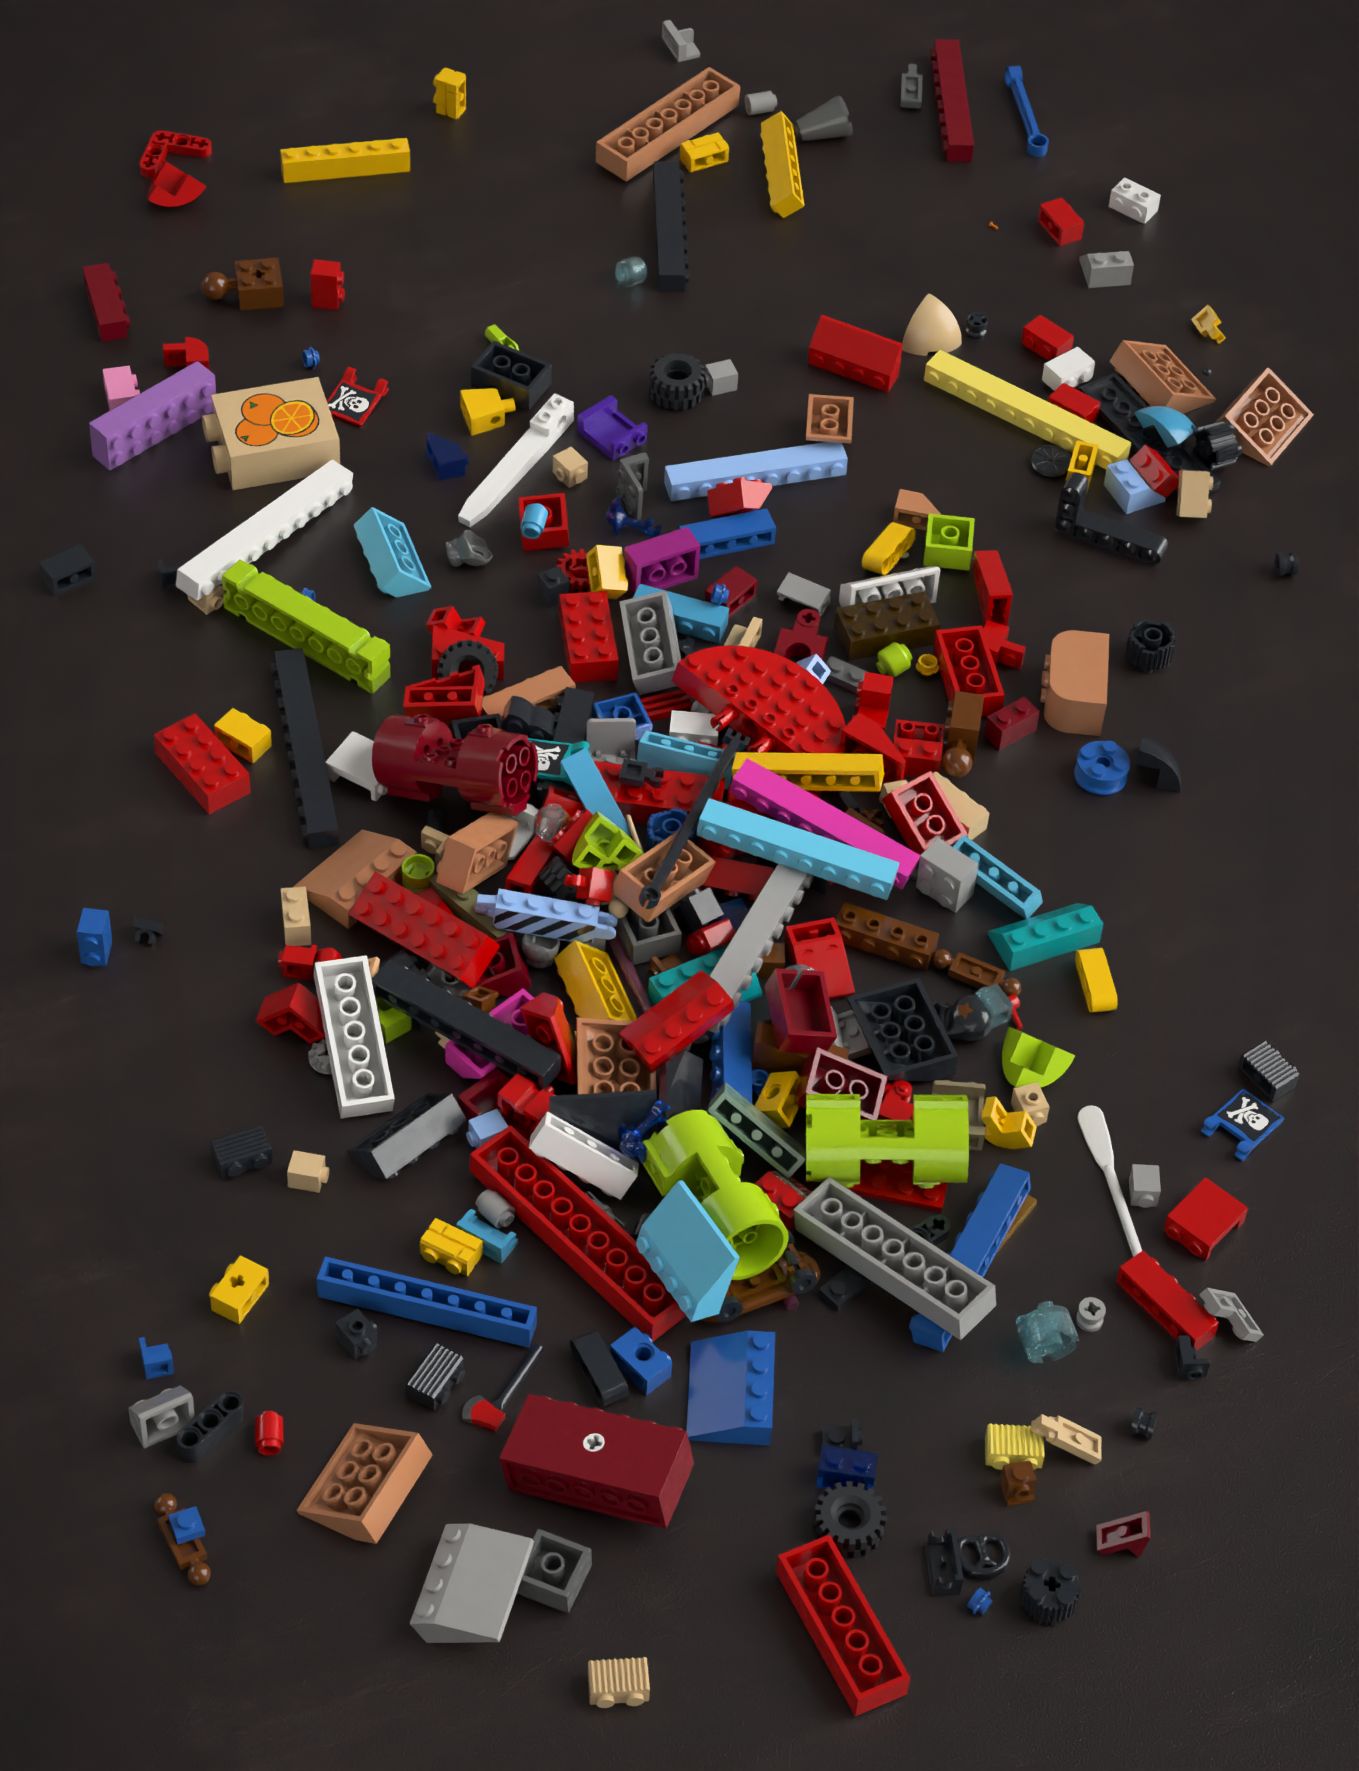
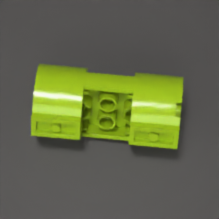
M806 1094V1182H824L830 1177L842 1186L850 1188L854 1184H860V1159H865L867 1163H881L882 1159H891L893 1163L897 1164L908 1163L909 1160H912L913 1184L918 1185L920 1188H933L934 1185H940V1183H967L969 1165L967 1095H913L912 1120H860V1094Z
M690 1110L666 1121L668 1125L658 1134L654 1132L650 1139L643 1141L640 1159L661 1195H667L678 1181L683 1180L740 1257L731 1280L747 1279L765 1271L783 1254L789 1236L785 1225L779 1217L776 1204L772 1203L767 1194H764L757 1185L740 1181L741 1167L744 1164L742 1150L736 1147L732 1139H729L719 1121L715 1117L708 1115L704 1110Z

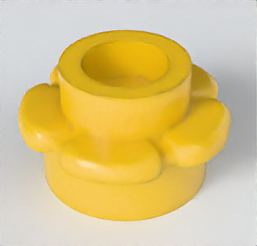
M923 654L919 657L918 663H916V669L925 676L937 673L939 670L938 660L934 655Z

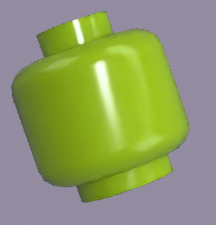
M894 642L878 652L876 666L882 675L887 674L888 676L896 677L910 668L912 655L904 644L900 645Z

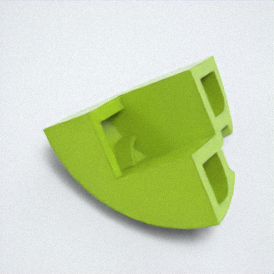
M596 811L576 844L572 863L578 868L594 867L604 870H621L639 858L644 852L623 830Z
M1009 1027L1003 1044L1002 1066L1007 1080L1013 1086L1021 1087L1038 1082L1041 1088L1057 1080L1068 1069L1075 1055Z

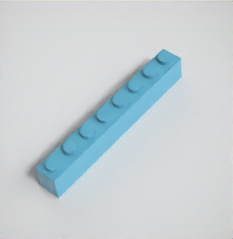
M708 798L699 818L696 832L697 836L885 900L888 899L900 864L879 855Z

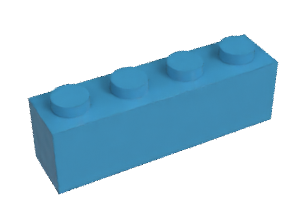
M639 584L633 598L664 590ZM666 591L672 605L676 632L720 643L728 625V607L717 606V604Z

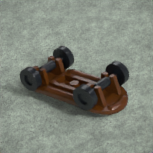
M787 1229L788 1243L780 1258L768 1269L753 1277L731 1280L719 1314L701 1320L710 1323L728 1322L741 1314L795 1294L806 1293L813 1289L820 1279L819 1265L814 1258L795 1249L793 1245L795 1239Z

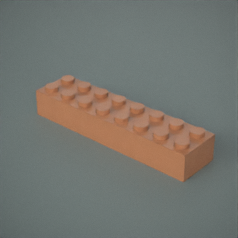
M708 67L597 141L596 163L627 182L652 165L654 161H658L680 146L681 143L689 140L739 106L740 85Z

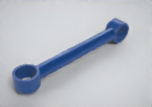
M1007 66L1005 70L1006 85L1012 89L1028 135L1027 152L1034 157H1042L1047 153L1049 140L1039 132L1022 83L1021 67Z

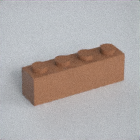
M562 666L547 670L540 675L528 678L511 687H506L492 695L485 696L482 702L481 716L499 713L502 720L504 707L512 696L522 697L532 703L533 706L551 711L557 708L559 695L564 696L566 687L576 688V684Z

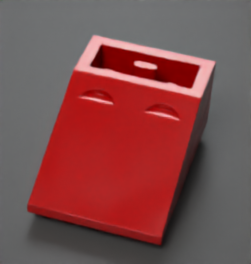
M835 918L786 926L785 950L792 969L798 972L797 977L802 970L824 971L829 999L854 995L855 990L843 939Z

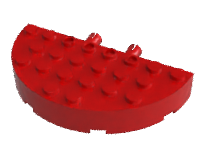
M745 646L706 648L694 652L678 662L671 681L716 715L710 720L713 729L720 724L716 728V731L720 732L729 725L735 731L742 733L743 737H750V742L753 745L748 748V752L844 754L846 745L841 743V735L846 725L842 712L827 688L799 664L775 653ZM815 791V792L818 793L819 795H821L824 791Z

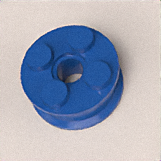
M1113 741L1090 742L1084 745L1078 752L1074 777L1077 783L1090 793L1097 795L1117 793L1125 786L1127 781V773L1130 769L1129 756Z

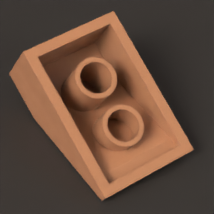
M809 394L806 440L851 444L854 397Z

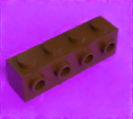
M846 902L843 903L836 918L843 944L886 957L889 960L910 965L913 968L927 971L932 955L937 949L939 933Z

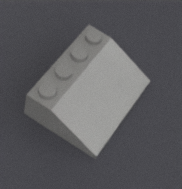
M446 1524L410 1625L426 1643L500 1642L534 1544L533 1539L474 1524Z

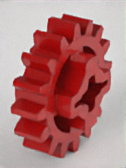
M583 548L577 553L572 549L570 555L563 553V558H558V564L556 565L560 567L570 580V591L578 588L579 593H582L585 588L591 592L586 558L587 553H584Z

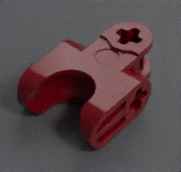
M812 609L800 611L793 630L781 628L774 653L787 659L792 657H802L805 659L817 654L823 661L828 637L819 635V613Z

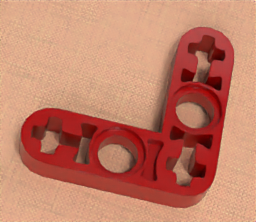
M156 131L152 134L140 160V173L147 178L154 177L162 161H165L168 152L206 158L212 154V143L208 138L169 131Z

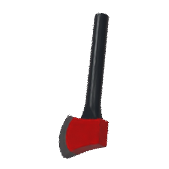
M535 1344L500 1395L491 1404L481 1395L471 1398L463 1407V1421L480 1425L496 1432L506 1418L504 1413L506 1404L544 1352V1348L539 1344Z

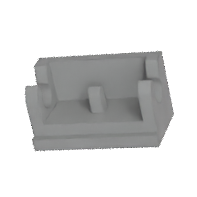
M792 573L787 574L777 590V595L780 596L779 600L784 601L785 598L794 600L813 608L819 613L820 617L831 603L830 589Z

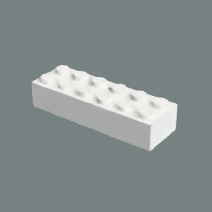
M367 955L315 963L314 980L340 1118L393 1111L395 1098Z

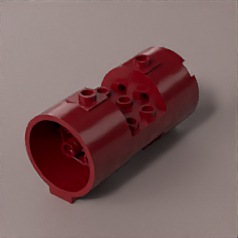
M395 714L388 717L377 731L372 748V768L377 782L387 788L388 795L429 802L442 795V787L446 785L458 787L462 798L471 802V809L515 816L527 809V801L531 796L528 790L531 782H536L538 754L535 744L529 742L527 735L504 732L502 729L492 728L490 724L478 725L476 729L468 733L465 740L460 738L453 739L448 726L439 721V719L429 718L427 714H417L414 717Z

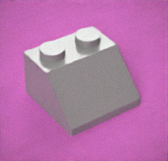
M1129 251L1086 254L1079 257L1088 288L1131 284L1134 264Z
M181 1385L173 1389H166L150 1399L140 1400L128 1408L130 1423L143 1448L178 1434L185 1425L195 1418L193 1396Z

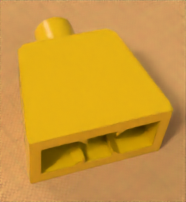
M495 388L460 390V407L471 436L502 427L505 424V413L515 411L514 399L501 400L498 390Z

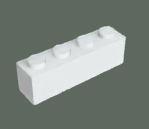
M548 1111L531 1134L529 1149L537 1156L553 1161L560 1169L576 1174L583 1182L599 1187L608 1196H614L621 1200L637 1177L639 1163Z

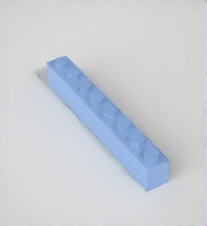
M822 442L665 466L664 484L670 500L677 501L708 496L707 490L716 488V484L732 483L733 479L745 477L747 481L761 479L762 483H770L772 486L846 475L848 458L842 443Z

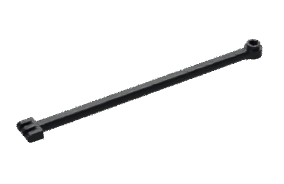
M728 728L722 740L723 743L727 744L649 886L643 887L640 892L639 901L642 907H644L647 900L646 909H652L657 906L661 898L660 891L694 831L708 798H712L737 750L745 751L750 742V737L746 736L742 741L740 740L742 733L737 732L734 737L732 736L734 729Z

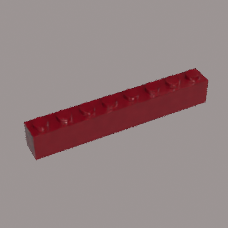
M935 39L934 48H930V60H933L931 69L932 73H935L933 85L937 86L935 88V99H939L937 100V113H939V126H942L940 137L944 139L942 142V152L946 153V158L949 162H972L974 141L959 40Z

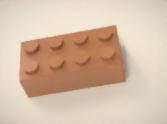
M490 812L453 835L448 836L443 844V850H445L443 859L440 860L437 866L438 877L436 882L463 894L506 867L519 822L504 815Z
M679 831L622 868L613 883L612 893L646 922L651 921L684 898L686 894L704 884L716 863L692 841L688 840L660 891L661 898L657 906L652 909H646L647 900L644 907H642L639 901L640 892L643 887L649 886Z

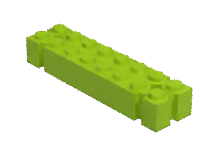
M241 559L222 575V587L227 591L223 595L224 608L238 617L242 614L246 617L247 622L294 649L303 648L304 655L349 681L352 679L358 681V686L372 694L391 677L390 663L388 661L390 658V644L385 640L379 639L376 636L370 638V634L366 629L349 622L348 619L335 614L327 607L314 602L308 596H304L293 590L290 586L274 579L271 575H267L264 572L258 574L255 566Z

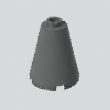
M840 95L835 96L796 120L795 126H793L795 137L800 138L801 141L853 135L852 123L848 121L849 112L843 98Z

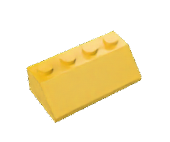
M574 940L554 958L558 967L557 972L566 985V992L571 997L575 1006L574 1011L580 1018L635 1021L637 1019L608 953Z

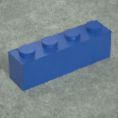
M768 509L680 526V529L688 527L699 542V559L775 544L776 526Z

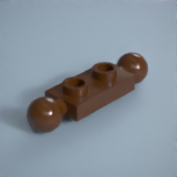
M938 949L932 955V963L936 968L945 969L949 967L948 976L994 995L998 988L1001 989L1006 997L1011 994L1018 996L1021 992V983L1015 978L1004 980L1005 971L961 952L957 954L955 959L945 949Z
M162 1493L158 1495L154 1502L156 1512L162 1515V1517L158 1518V1525L180 1570L189 1567L188 1578L190 1582L195 1585H204L211 1577V1570L206 1563L202 1562L207 1559V1553L200 1539L197 1538L177 1544L169 1522L170 1514L185 1510V1508L175 1511L177 1500L172 1494Z

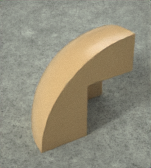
M928 294L916 309L903 338V351L927 356L928 352L939 350L949 353L961 345V331L954 315L935 296Z

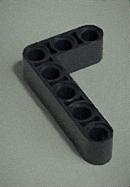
M1075 472L1069 475L1060 493L1055 528L1060 534L1147 564L1157 565L1160 563L1168 547V541L1165 537L1084 510L1088 480L1081 473Z

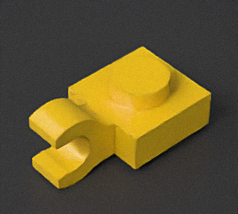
M1205 306L1191 319L1203 336L1209 334L1218 344L1226 339L1217 328L1221 321L1210 306Z

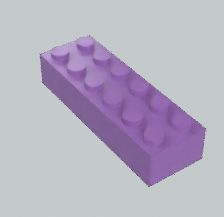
M197 361L91 421L89 426L93 457L110 471L153 445L158 444L170 435L177 433L189 424L194 423L202 418V415L211 413V395L216 394L215 375Z

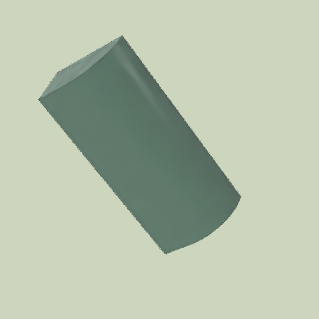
M725 1082L710 1101L707 1111L789 1179L806 1160V1149L728 1083Z

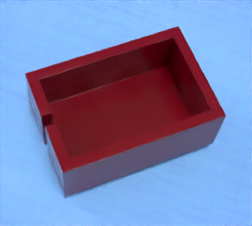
M775 968L765 984L777 1051L812 1053L818 1047L828 1052L837 1038L824 971L802 970L797 977V970Z

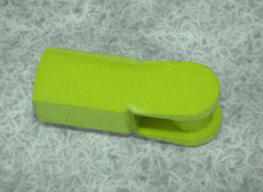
M495 324L487 327L485 337L491 343L496 341L519 351L516 342L507 337Z

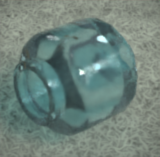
M631 256L617 263L615 277L621 285L631 287L645 281L647 268L641 258Z

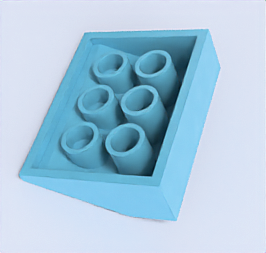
M683 1180L674 1185L644 1222L635 1245L651 1265L652 1270L664 1283L666 1290L677 1301L680 1309L693 1322L719 1314L740 1257Z

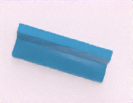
M587 748L561 760L560 764L584 808L588 809L593 815L596 811L600 812L631 838L629 826Z

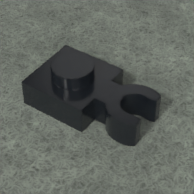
M624 759L619 775V783L643 788L644 783H648L654 788H661L662 779L660 778L664 777V769L659 767L648 769V763Z

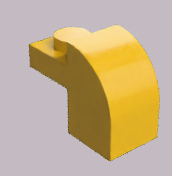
M996 1096L987 1097L984 1109L981 1112L982 1121L986 1124L985 1139L996 1146L1008 1149L1032 1147L1037 1127L1027 1111L1007 1113Z

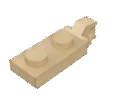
M1041 1414L1034 1421H1031V1431L1040 1437H1046V1440L1051 1442V1444L1094 1465L1101 1461V1436L1059 1415L1054 1418Z

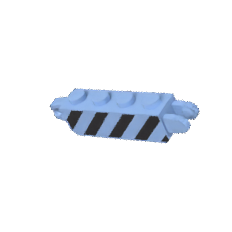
M499 889L498 895L478 894L475 912L493 917L492 924L498 929L570 942L577 940L587 945L592 943L594 938L613 939L616 935V930L613 927L616 926L618 921L616 916L599 912V906Z

